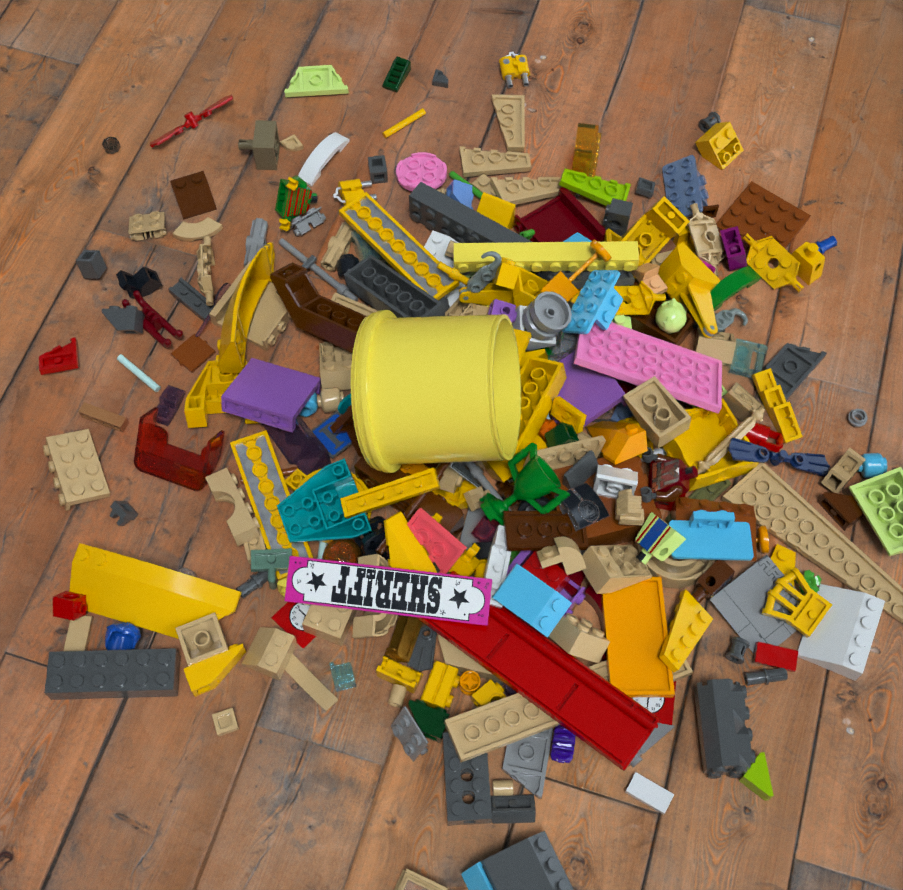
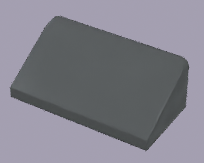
M592 450L586 453L563 476L562 484L572 492H575L574 488L582 485L597 470L599 464Z
M534 795L491 796L493 824L535 822Z

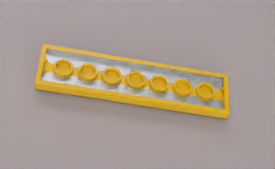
M367 192L339 210V215L400 275L435 299L440 300L459 286L460 281L449 278L448 274L436 268L439 261Z
M267 430L230 442L254 514L260 525V531L266 548H292V556L313 558L308 542H289L277 505L286 499L290 493ZM288 570L276 571L278 581L287 578Z

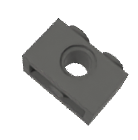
M612 198L611 205L607 204L603 221V226H606L605 229L609 228L619 236L624 235L628 228L633 203Z

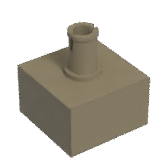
M256 120L253 140L239 139V150H253L257 170H277L280 139L276 121Z

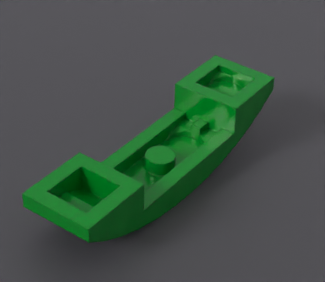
M750 266L743 267L725 277L710 292L714 311L719 309L723 302L743 288H749L761 280V277Z

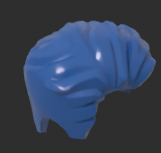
M128 622L114 623L107 626L105 647L107 650L135 649L141 638L140 629Z

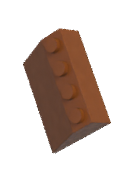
M678 497L674 500L671 520L689 521L693 511L706 510L707 512L724 510L734 512V522L749 523L754 554L753 559L750 561H756V515L754 506L725 501L691 499L688 497Z

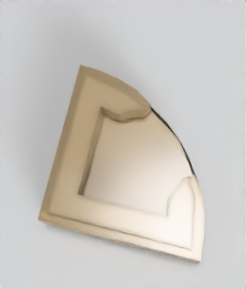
M295 135L280 141L281 147L288 151L303 150L302 143Z

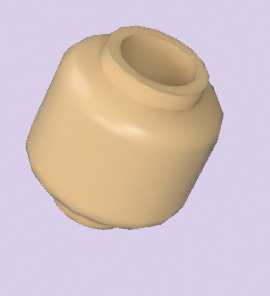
M337 387L322 389L320 396H317L318 407H322L324 413L338 411V405L344 398L343 391L340 392Z

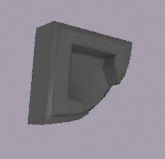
M436 69L432 85L448 88V78L442 71Z

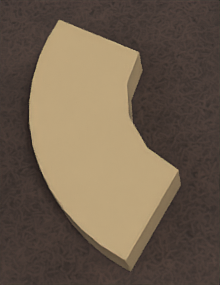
M209 217L198 223L183 221L173 232V236L179 240L193 242L194 240L203 239L204 236L212 237L220 232L223 227L222 224Z

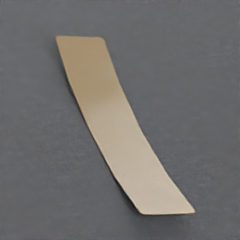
M292 653L285 671L327 711L338 701V698Z

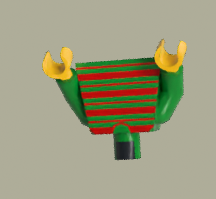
M297 175L292 178L288 177V180L280 179L275 211L283 217L279 219L281 223L279 229L285 231L290 229L291 221L294 218L305 214L309 210L310 203H317L318 201L317 194L312 193L307 183Z

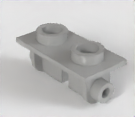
M321 206L317 209L315 207L311 208L306 212L307 215L302 218L301 216L294 218L291 221L290 230L294 228V234L302 236L311 230L308 225L309 223L313 228L324 223L326 217L323 213L320 214Z

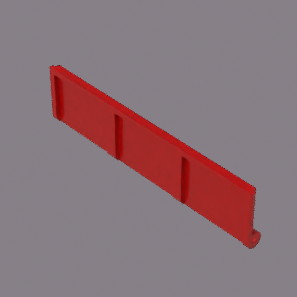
M452 571L450 573L452 575H459L455 571ZM490 605L487 626L417 617L421 622L623 771L626 770L653 730L658 728L660 718L578 659L568 654L564 649L504 606L498 608Z

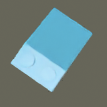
M517 563L492 596L493 599L547 638L572 604V602Z

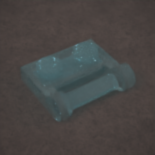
M736 338V347L729 373L750 377L753 380L751 375L762 371L764 356L767 354L768 347L763 344ZM755 351L757 353L755 369H749L752 353Z

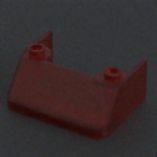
M157 407L142 415L139 420L134 455L135 467L143 473L193 491L202 490L207 485L205 477L213 473L220 459L225 431L221 430L208 440L207 446L202 449L201 455L168 444L167 431L156 425Z

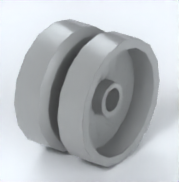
M543 292L524 309L522 320L527 332H530L534 338L550 340L568 326L572 313L569 304L561 295L555 292Z

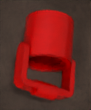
M756 422L755 426L745 435L751 443L763 446L770 451L779 452L783 448V435L770 430L771 427ZM768 437L776 439V444L767 442Z

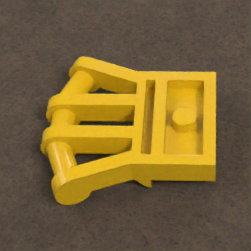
M795 567L790 570L789 574L782 578H777L775 581L776 585L773 589H769L766 605L762 609L761 614L786 621L788 625H791L808 638L832 604L811 589L801 572ZM797 580L805 593L804 596L788 583ZM782 589L799 601L796 607L779 594ZM775 601L790 611L791 614L787 615L774 611Z

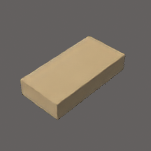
M82 616L74 621L70 620L63 651H87L94 621L92 616Z

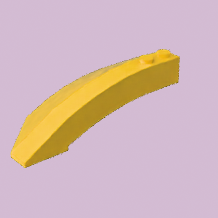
M269 242L260 248L240 279L230 299L223 321L221 339L217 341L219 355H216V365L220 367L221 373H240L245 366L246 343L250 324L262 294L269 282H272L270 274L274 272L275 263L273 242Z
M79 543L72 561L69 592L86 595V611L121 622H128L134 624V626L177 639L179 638L175 628L214 612L218 620L233 614L242 593L181 572Z

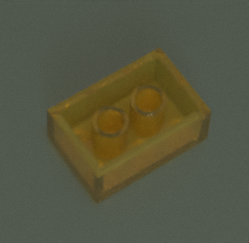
M578 123L572 170L586 173L589 177H594L596 169L593 168H597V157H599L602 133H598L599 125Z

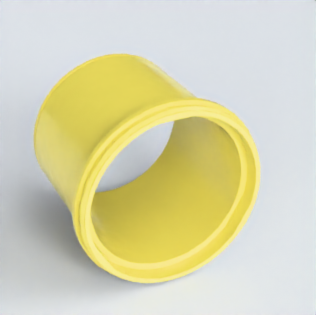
M379 310L363 319L357 331L352 354L351 403L359 447L364 459L372 468L385 473H393L402 464L503 461L513 458L520 431L521 375L515 332L507 315L397 318L390 310Z

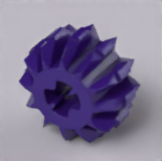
M556 726L554 728L550 755L554 761L570 763L573 759L576 735L563 726Z

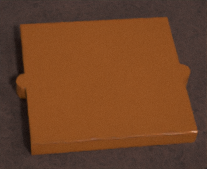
M194 333L175 349L171 356L179 362L180 366L186 367L193 373L216 351L207 344L206 340L203 341Z

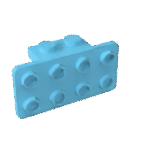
M594 270L589 274L579 296L572 305L571 321L562 330L563 333L588 334L594 323L602 330L608 329L623 301L621 295L614 289L620 276L618 270Z
M706 510L693 511L689 521L671 520L669 522V526L686 538L671 556L674 559L750 561L754 557L750 524L747 522H734V512L724 510L717 512H707Z

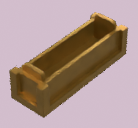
M400 615L384 656L395 662H409L423 622L417 619V617Z

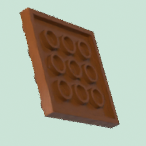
M751 181L716 225L719 233L721 230L738 226L743 246L750 250V245L742 239L747 233L756 241L773 236L786 249L807 223L811 215ZM776 259L770 260L769 263L774 264Z

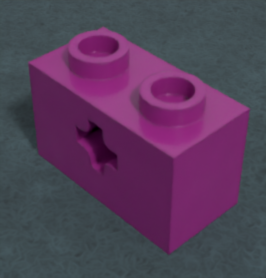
M738 226L721 230V240L729 270L746 267V253Z

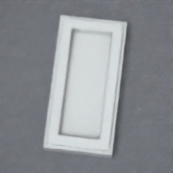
M636 772L625 791L628 795L663 815L674 796L673 793Z

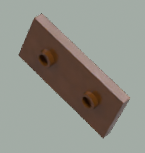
M503 511L506 551H539L544 547L556 545L554 540L556 537L570 538L576 542L580 550L588 549L586 526L580 529L571 511H550L547 514H541L539 511Z

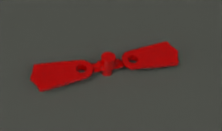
M232 94L223 97L200 112L199 115H194L192 111L184 115L186 119L184 125H180L152 141L150 146H159L173 137V134L178 135L184 131L183 127L186 129L190 126L192 129L199 126L197 122L202 120V115L205 118L212 114L211 110L233 100Z

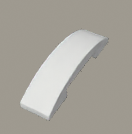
M336 132L327 136L310 154L298 176L307 185L312 187L321 176V170L337 151L341 152L349 143V139Z
M501 525L497 526L484 573V578L492 579L490 605L502 608L503 605L493 599L492 596L506 578L512 552L506 551L504 526Z

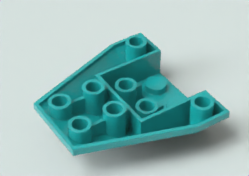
M345 458L326 465L277 505L290 543L354 539L372 532L367 513L364 512L348 519L344 517L340 498L359 492Z

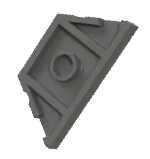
M786 343L764 370L771 368L776 384L781 386L787 401L825 358L827 353L824 351L817 353L810 351V348L798 347L794 344Z

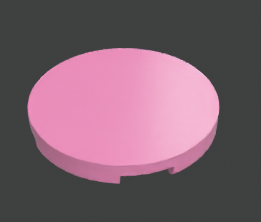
M426 152L413 153L410 157L400 160L397 164L396 178L398 183L409 191H413L420 182L437 189L443 185L447 178V166L445 162H442L434 154Z

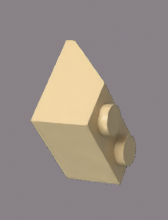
M697 327L694 351L721 360L722 365L732 364L736 347L734 334L717 332L712 338H707L702 334L700 328Z
M260 627L242 665L280 681L297 645L295 636L277 628Z

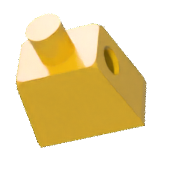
M805 242L791 255L801 263L797 276L809 286L822 276L825 257L818 251L819 247L817 244Z

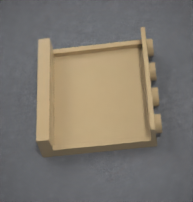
M251 261L248 262L209 313L212 324L222 328L230 299ZM269 282L259 300L247 337L248 342L265 351L275 344L278 335L284 332L287 323L292 319L282 299L276 293L277 290L272 282Z

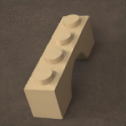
M224 468L206 476V481L216 502H229L235 506L233 515L226 522L237 546L259 537L257 529L260 528L256 517H251L250 514L253 511L248 502L244 503L243 499L246 497L241 487L237 489L236 484H238L234 473L230 474L228 469Z

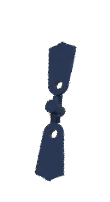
M731 438L728 446L734 461L765 463L770 458V462L774 466H778L782 462H788L795 469L823 477L828 474L830 467L823 454L795 452L788 455L785 450L775 453L768 451L763 446L737 438Z

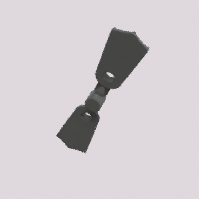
M427 625L421 627L410 661L407 663L409 667L419 672L433 668L437 633ZM430 631V635L424 636V632Z

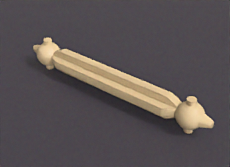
M753 408L751 416L738 425L706 457L705 461L699 460L698 475L705 473L710 469V466L715 465L729 451L728 446L731 438L741 440L755 426L756 421L762 422L765 409L755 410Z

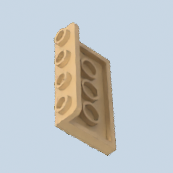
M89 429L46 437V445H43L45 457L49 456L50 473L54 472V487L59 489V503L61 506L64 505L66 511L70 510L71 505L110 497Z

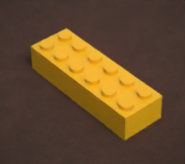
M528 355L520 370V431L514 456L534 442L552 407L554 398L558 396L567 378L563 363ZM524 459L517 463L516 466L521 467ZM503 460L500 462L508 463L509 460Z

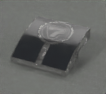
M587 483L567 490L570 496L559 504L562 514L568 513L575 531L610 516L599 496Z

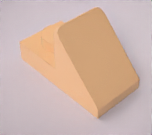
M645 263L639 266L637 270L631 271L639 283L643 281L655 294H663L668 289L658 275L659 265Z

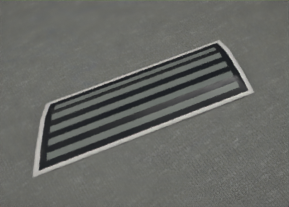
M452 462L450 465L452 469L477 488L482 486L477 479L472 477L471 471L459 462Z

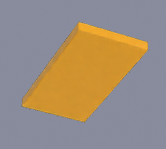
M651 577L613 593L601 594L604 636L610 641L606 649L608 681L629 697H674L672 671L659 658L665 638L668 635L661 577Z

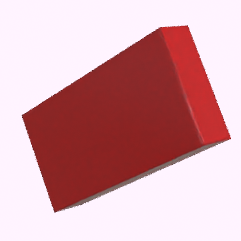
M756 642L753 663L778 669L785 668L787 671L795 672L798 651Z

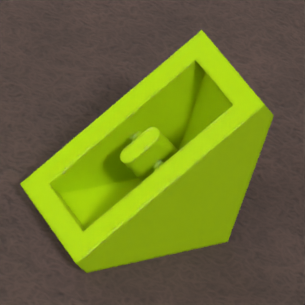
M760 752L755 758V763H751L750 769L742 775L739 782L764 801L771 799L774 795L765 752Z

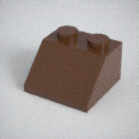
M204 171L170 181L183 220L217 210Z

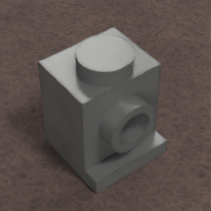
M385 155L368 157L372 184L388 182Z

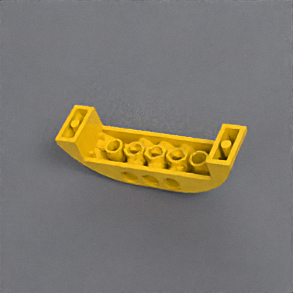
M663 196L618 241H638L639 267L645 263H650L671 238L678 235L690 221ZM578 289L579 292L570 300L572 304L575 303L581 289Z

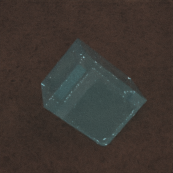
M333 662L329 663L336 692L356 687L350 662L334 666Z

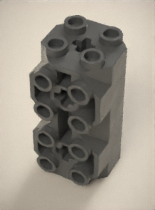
M731 679L707 680V685L702 686V682H699L694 687L703 773H707L710 779L720 778L721 775H729V778H740L742 773H746L750 769L751 763H755L756 758L755 751L751 750L752 730L745 726V720H749L750 717L749 707L745 706V698L747 697L746 686L740 685L737 681L733 684Z

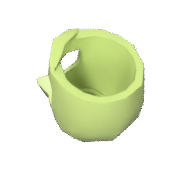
M675 298L663 302L655 314L656 323L660 330L668 334L678 332L687 320L683 305L677 302Z

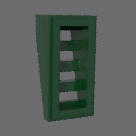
M397 56L382 87L398 92L411 71V62Z

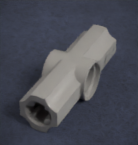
M256 218L252 221L250 236L246 238L244 267L249 261L253 260L260 248L266 245L268 222L262 218Z

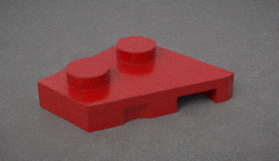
M76 337L70 339L71 343L63 347L58 345L50 352L39 356V371L41 375L79 368Z

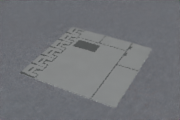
M768 555L761 558L710 599L740 638L750 643L749 649L753 654L756 642L778 646L797 631L784 620L761 614L762 609L766 605L767 592L776 585L775 581L777 578L784 577V574ZM782 589L779 593L795 607L799 603L797 599ZM775 601L774 611L787 615L791 614L790 611Z

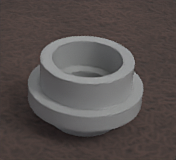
M854 409L848 414L849 423L855 427H862L867 422V414L862 409Z

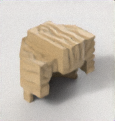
M632 489L618 492L615 502V519L622 525L642 526L644 524V509H641L642 496L632 495Z

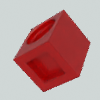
M64 591L53 596L54 617L74 621L86 615V595Z

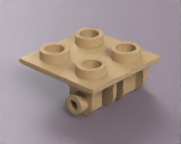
M154 211L150 214H135L129 217L128 233L131 240H144V236L147 240L148 231L151 239H153V233L155 238L167 235L166 228H164L165 212Z

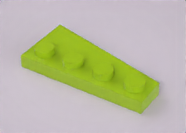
M564 169L559 182L560 186L605 206L607 204L611 205L612 198L626 201L631 186L629 183L624 185L618 184V181L612 179L610 181L601 180L599 176L589 177L586 173L570 169Z

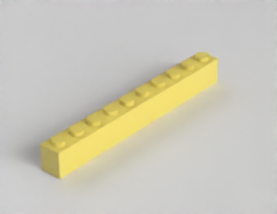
M638 241L599 242L612 258L605 262L598 256L584 271L637 270L639 263ZM591 242L454 243V268L458 269L460 273L477 272L480 268L491 264L495 260L492 256L485 257L484 259L481 256L488 251H494L500 254L501 258L512 259V261L516 262L515 265L527 271L576 272L595 252L590 247Z

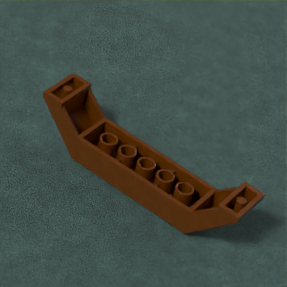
M292 262L270 274V279L296 327L353 354L357 331L361 322L366 317L365 315L321 296L308 276L307 268Z

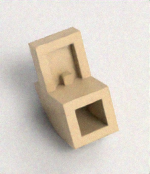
M849 448L821 483L833 493L838 494L852 479L866 459Z
M556 537L554 538L556 545L547 546L537 551L542 569L560 562L563 564L566 575L587 569L578 545L570 538Z

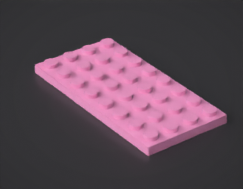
M611 322L607 330H602L594 323L588 334H578L574 364L606 374L618 380L629 382L635 386H639L655 376L675 399L698 406L707 411L720 412L722 408L721 360L617 325Z

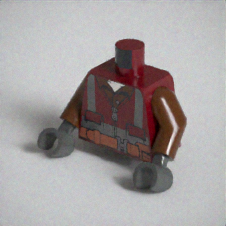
M647 447L648 451L644 452L646 455H642L643 461L650 463L654 460L655 462L652 463L651 488H641L642 501L648 503L654 499V501H659L662 504L673 502L680 495L689 491V479L698 477L697 468L695 466L688 467L678 458L659 453L655 455L653 450Z

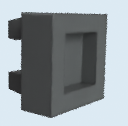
M114 501L110 506L112 511L109 516L111 518L120 517L117 522L118 526H124L138 516V513L127 501Z

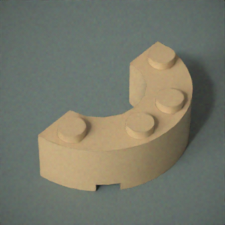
M635 539L634 547L639 554L643 547ZM652 556L646 565L652 577H661L663 587L681 589L695 585L698 578L713 565L715 560L687 559L676 561L666 558L664 561H660Z
M379 554L358 557V564L391 567L388 566V561ZM365 611L364 615L354 617L352 638L361 639L383 636L388 633L390 627L395 625L398 615Z

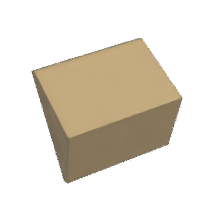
M737 382L722 397L733 415L741 422L751 416L753 408L755 410L764 408L757 399Z
M215 612L175 628L188 666L228 651L227 641Z

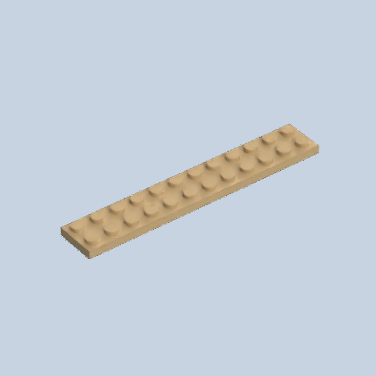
M607 660L589 666L590 669L608 681ZM687 660L684 661L678 671L672 672L673 682L690 676L693 673ZM519 693L444 721L460 762L561 725Z

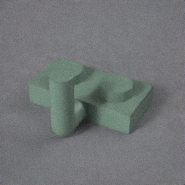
M292 548L251 550V572L268 571L269 587L275 590L277 588L276 571L288 570Z

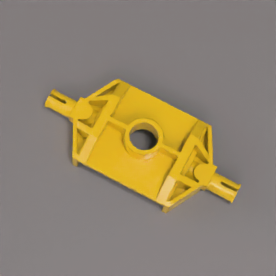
M747 233L742 238L750 245L746 259L747 264L774 290L792 285L799 293L804 288L796 279L801 263L781 246L773 236L756 241ZM770 260H778L779 265L776 268H770L768 265Z
M640 281L638 286H614V289L623 298L615 315H649L655 301L666 300L665 293H653L643 281Z

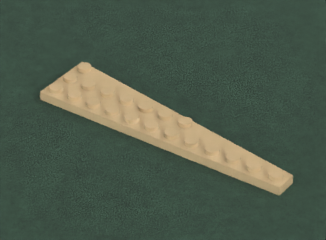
M759 463L723 495L721 500L725 502L754 506L756 524L759 526L765 525L769 533L854 591L864 592L884 600L883 611L903 624V588L765 463Z

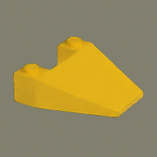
M216 360L207 362L185 400L184 412L188 428L207 427L208 414L226 413L222 411L221 396L239 373H221L220 367L216 365ZM245 418V424L259 423Z

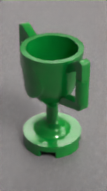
M530 443L508 461L514 480L513 494L502 501L494 495L487 493L479 500L484 502L480 506L490 521L494 519L501 526H504L503 511H509V506L517 500L527 501L541 514H547L568 498L570 493L560 489L561 483L556 473L543 458L537 455V444ZM530 453V461L518 473L516 464ZM551 492L559 494V496L552 499L545 506H541L535 500Z

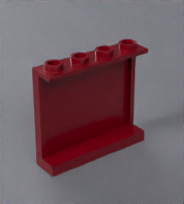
M564 187L559 189V194L556 198L522 218L516 214L514 220V228L518 233L529 229L535 231L534 236L530 239L532 242H563L577 232L591 241L595 239L597 242H604L606 229Z

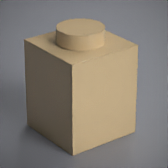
M449 464L443 472L444 476L439 481L441 487L439 489L454 494L457 487L462 486L464 477L450 467L451 464Z

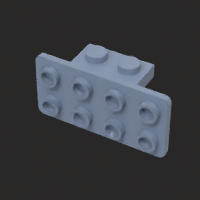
M694 155L663 166L666 198L686 218L693 215L690 205L694 203L698 204L699 212H702L703 206H708L707 199L709 195L705 188L707 184L705 176L701 175L697 170Z

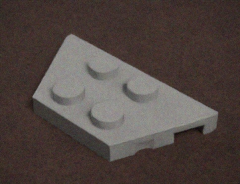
M553 728L506 746L502 771L539 799L542 798Z

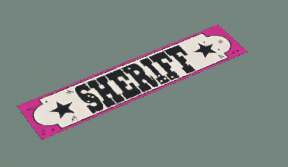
M290 556L284 601L487 626L492 579Z

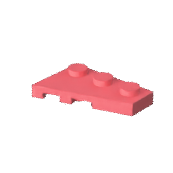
M419 508L407 523L420 545H424L430 554L428 557L431 562H435L439 568V573L447 574L467 549L464 544L422 508Z

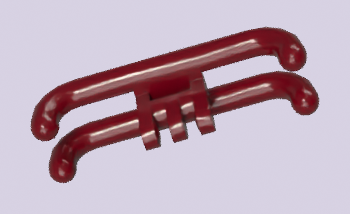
M138 290L133 292L135 300L143 308L142 313L145 318L143 320V328L156 341L167 349L172 346L170 339H165L157 332L162 327L178 340L183 338L182 330H176L143 299ZM127 299L122 300L124 308L131 306Z

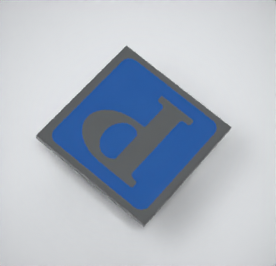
M338 411L308 432L318 446L332 459L352 444L347 433H333L330 428L336 422V418L341 416Z

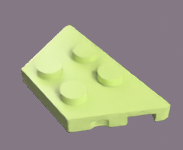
M332 65L298 67L295 76L290 81L289 88L284 91L285 97L349 94L348 86L344 85L342 78L335 72Z

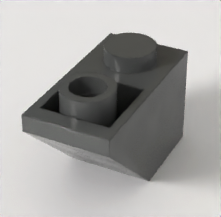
M109 306V309H102L104 316L118 331L125 334H143L144 315L136 306H126V308Z

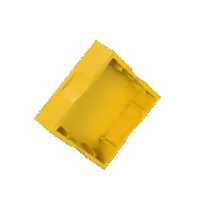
M723 398L722 408L719 413L707 411L698 406L692 409H685L691 416L690 427L687 431L662 446L668 456L681 459L688 467L695 466L698 470V461H705L706 457L738 426L736 418ZM746 436L741 439L750 442ZM728 451L715 465L710 466V469L705 473L699 474L696 478L689 479L688 492L747 474L759 462L734 461Z

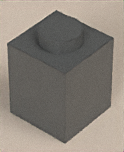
M83 250L76 259L83 278L99 279L107 269L99 250Z

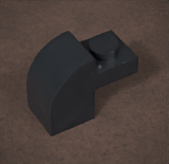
M144 266L134 275L122 270L116 274L119 286L123 290H127L130 298H134L133 292L136 290L140 292L142 297H145L155 292L162 285L157 272Z

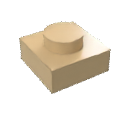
M233 708L212 714L218 737L239 730Z

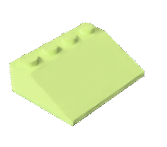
M899 467L849 487V490L889 556L903 553V469Z

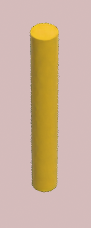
M423 108L382 132L383 137L387 138L426 114Z

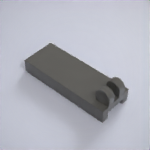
M182 277L173 287L168 289L170 294L201 320L206 322L210 318L209 313L215 305L207 306L206 298Z

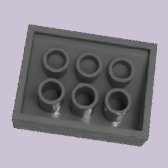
M545 831L528 837L481 861L494 890H574Z

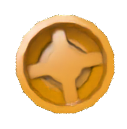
M471 670L464 672L459 681L460 691L466 696H472L479 690L481 680L478 673Z

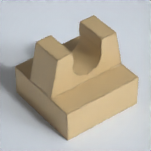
M482 486L464 493L471 512L481 508L480 505L484 502L479 499L485 494L490 493L489 489L484 491Z

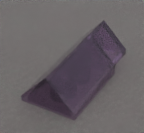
M299 415L296 418V428L293 432L262 424L288 462L296 464L304 474L308 475L331 464L328 450Z

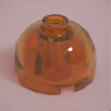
M351 539L332 540L324 549L322 560L358 564V557L362 556V551L359 545Z

